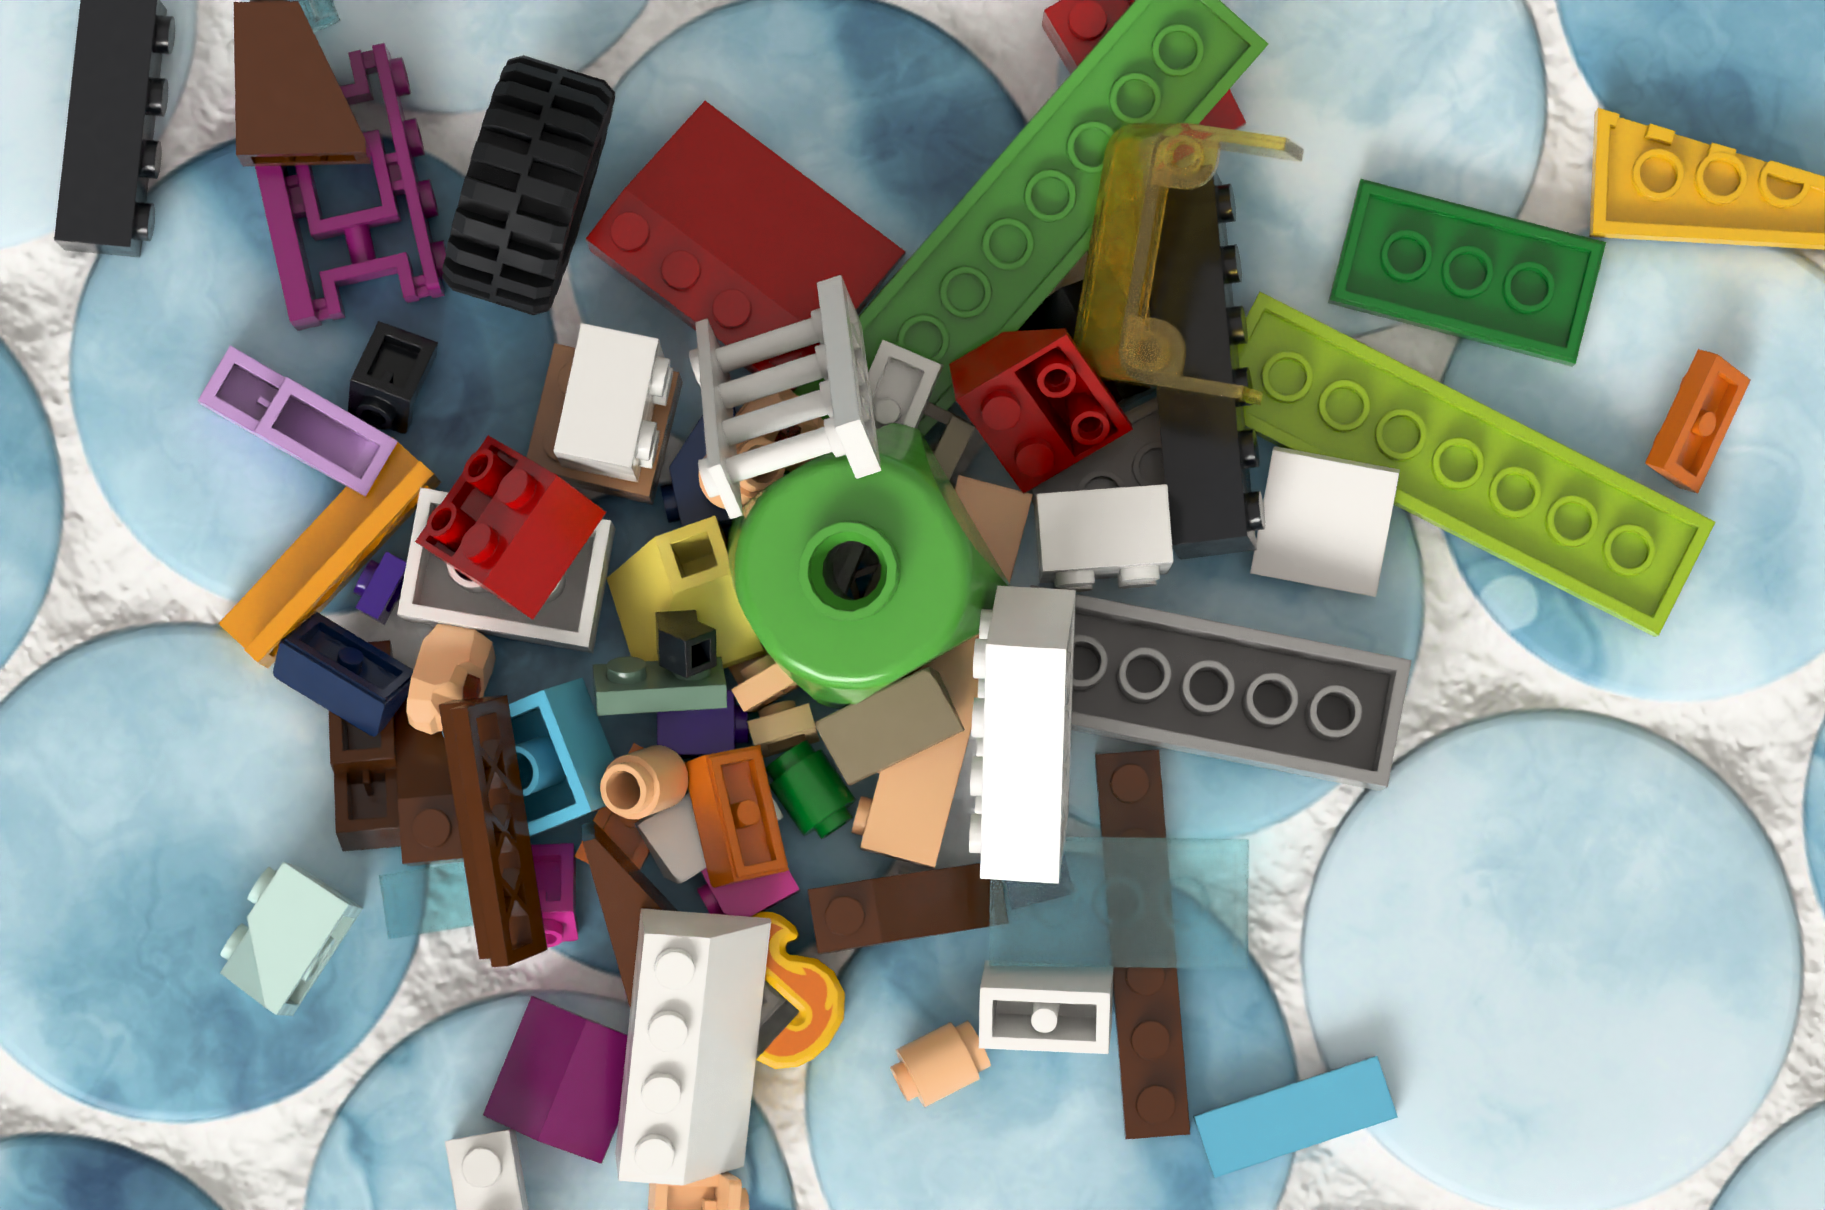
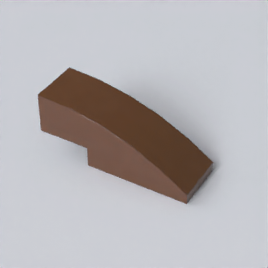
M390 640L368 642L393 657ZM329 711L330 764L334 772L336 835L342 851L401 847L397 804L395 715L386 727L374 737Z

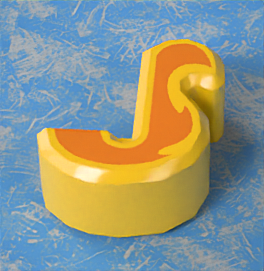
M759 912L751 917L770 918L771 920L765 980L800 1012L756 1060L774 1069L799 1067L815 1059L831 1043L844 1021L845 992L835 972L824 963L815 958L788 954V944L797 941L800 936L795 925L777 913Z

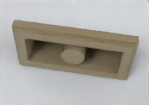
M931 667L924 668L883 688L858 704H850L815 722L823 742L849 786L965 730L939 672Z

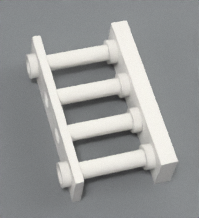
M841 275L817 282L820 308L811 311V318L720 347L708 319L695 322L697 348L689 351V357L694 375L701 387L707 455L706 458L698 460V467L708 496L712 498L720 495L730 519L743 515L740 481L833 452L836 458L843 455L847 456L856 479L881 471L862 325ZM819 342L821 344L815 346V354L730 381V371ZM822 378L825 380L819 383L820 390L736 417L733 416V407ZM825 415L830 417L824 419V427L737 454L736 444Z

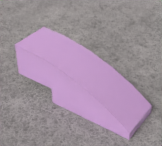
M229 346L198 399V403L365 497L398 442L294 380L280 375L232 346Z

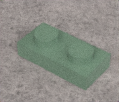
M631 656L618 657L610 660L607 664L593 665V688L597 716L727 708V687L721 657H717L716 667L688 678H684L659 666V661H644Z

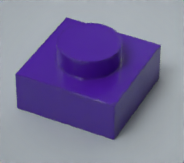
M387 551L380 563L370 560L354 588L353 593L361 597L355 608L385 625L401 596L407 562Z

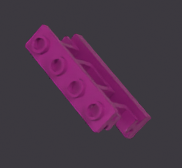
M385 43L372 45L373 50L361 52V50L349 52L348 55L355 83L340 86L349 106L374 100L369 74L378 73L396 152L386 154L383 136L379 129L364 132L363 135L371 151L383 206L323 219L311 165H295L297 175L293 176L288 175L287 166H255L289 321L297 331L321 326L324 320L346 318L339 287L398 274L403 298L407 303L420 301L419 298L431 296L433 299L445 296L442 283V269L446 257V245L444 240L433 242L428 218L439 216L431 180L419 181L414 157L425 155L423 141L417 119L405 120L400 96L411 94L407 71L402 57L391 59L390 52ZM403 194L406 195L423 269V275L415 277L407 252L376 259L370 233L371 228L402 221L396 196ZM307 217L310 234L315 241L345 235L351 265L319 272L324 298L316 299L299 218Z

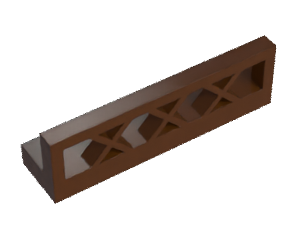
M500 695L452 700L439 704L478 955L479 959H490L491 967L510 966L548 949L508 696Z

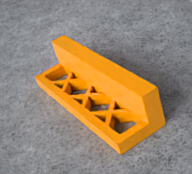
M397 442L366 497L346 486L218 624L240 643L255 661L269 668L276 660L280 641L314 613H320L417 509L420 487L435 490L441 481L421 461H418Z

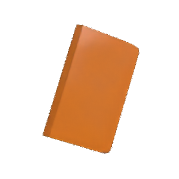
M760 745L707 754L685 762L689 779L688 789L711 886L717 888L789 871Z

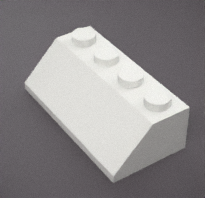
M641 908L615 1150L618 1181L686 1185L744 1167L771 928L770 918Z

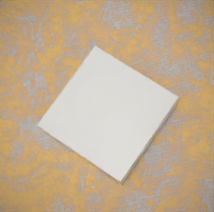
M1274 446L1263 500L1265 529L1258 530L1256 538L1257 550H1254L1250 574L1376 597L1400 469Z

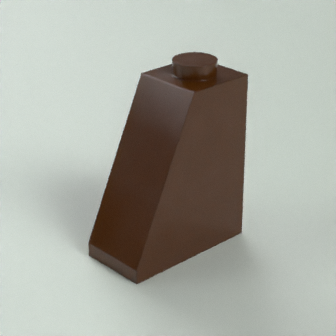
M250 0V2H233L236 156L242 166L371 164V151L299 1Z

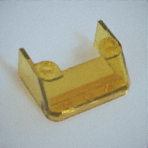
M1131 123L1121 127L1111 136L1105 150L1073 339L1101 380L1261 405L1262 392L1241 385L1184 377L1186 345L1183 336L1172 324L1161 319L1149 318L1147 313L1168 189L1193 190L1206 184L1217 170L1221 150L1302 162L1303 148L1286 137L1191 123Z

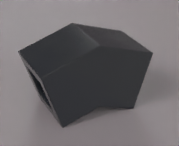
M696 610L655 612L656 646L659 666L684 678L717 666L716 629L699 622Z

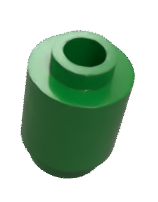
M808 740L794 746L766 767L767 773L773 780L769 785L771 790L803 836L816 831L819 837L824 839L853 818L847 808L856 801V798L822 749L815 752Z

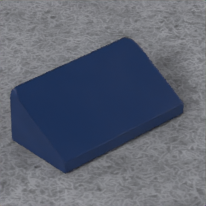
M318 612L314 613L280 641L273 668V675L276 679L374 737L386 727L408 697L413 673L412 668Z

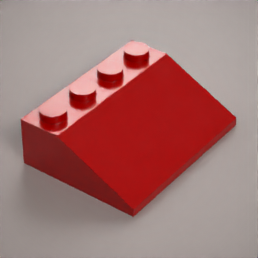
M704 101L624 188L586 237L588 247L593 254L696 331L695 322L708 319L720 347L811 318V311L820 308L817 282L839 275L842 276L857 315H859L906 254V251L707 101ZM819 342L745 366L744 368L753 374L815 354V346L821 344Z

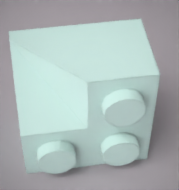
M283 862L276 871L268 867L253 886L247 900L255 904L247 916L249 927L241 923L228 939L220 954L228 961L220 974L275 1015L293 1016L363 908L303 868Z

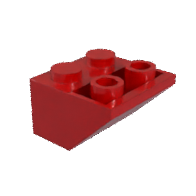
M1065 328L1002 332L949 364L957 403L1023 494L1133 430L1132 423Z
M488 435L479 449L467 460L462 474L442 503L432 511L427 525L415 542L503 602L533 620L598 526L606 511L558 475Z

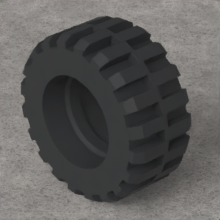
M525 55L507 61L506 66H504L501 72L499 82L493 91L491 102L486 110L481 130L474 146L447 243L442 278L453 291L530 315L548 312L552 307L579 232L613 112L615 92L605 80Z

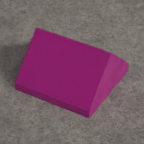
M531 996L483 1116L536 1141L602 1164L618 1126L628 1035Z

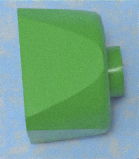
M890 423L876 429L881 464L880 472L856 479L846 455L836 458L833 452L818 456L781 477L758 493L742 507L743 515L733 518L729 529L727 551L733 586L738 602L752 629L772 659L797 685L818 703L840 710L850 704H858L978 635L981 609L993 610L997 586H1010L920 429L903 424ZM847 541H857L869 546L877 554L881 565V578L876 589L868 596L858 600L848 597L839 588L833 573L835 554L840 545Z

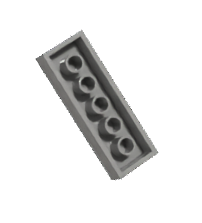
M1031 585V586H1030V587H1032V588H1044V587H1039V586H1034V585ZM1076 594L1071 730L1381 791L1387 788L1412 660Z

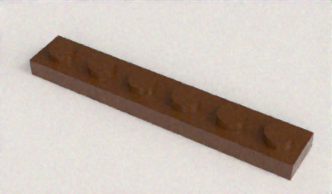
M1159 750L1095 754L1111 966H1114L1113 996L1125 1139L1190 1135Z

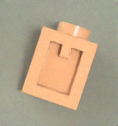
M765 648V655L728 667L738 683V686L731 690L744 712H757L800 687L779 667Z

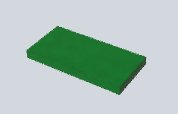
M1360 179L1328 303L1573 367L1576 364L1606 242Z

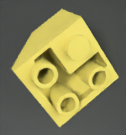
M716 516L655 536L606 578L631 657H637L644 661H659L656 646L655 612L696 610L699 622L716 629V656L721 657L723 669L765 655L762 643L752 629L738 602L729 567L728 538Z

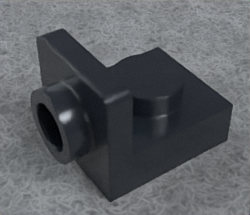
M378 321L350 379L348 412L376 429H391L406 434L412 423L413 405L437 356L438 342Z

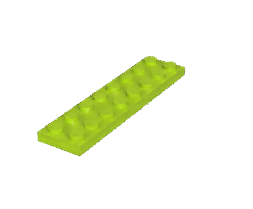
M1259 291L1246 317L1248 342L1247 344L1238 345L1240 368L1248 367L1250 370L1254 397L1253 405L1243 406L1245 430L1254 429L1257 436L1281 448L1400 469L1394 500L1395 506L1654 637L1660 635L1715 521Z

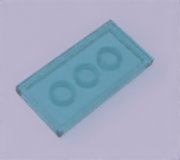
M1066 837L1059 883L990 879L989 966L1248 969L1249 839Z

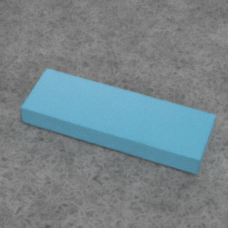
M1373 1056L1195 1115L1193 1118L1213 1178L1398 1118L1378 1056Z

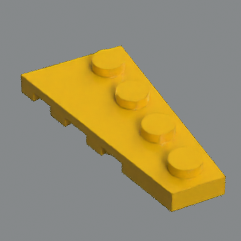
M1597 108L1595 111L1589 237L1825 250V176L1770 160L1766 162L1736 153V149L1717 143L1707 144L1675 134L1676 131L1651 123L1644 125L1621 118L1619 117L1620 114Z

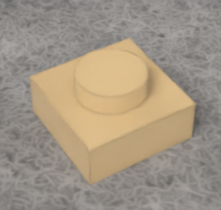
M795 701L774 703L759 710L760 718L747 721L754 746L760 745L763 758L788 751L805 740H808L810 744L820 741L809 703L797 707Z

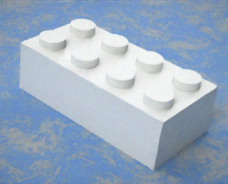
M997 586L993 610L981 609L979 639H975L973 656V678L978 679V698H974L972 737H977L976 756L972 758L970 795H974L976 798L975 814H971L969 830V853H981L980 879L1059 883L1069 811L1076 590Z

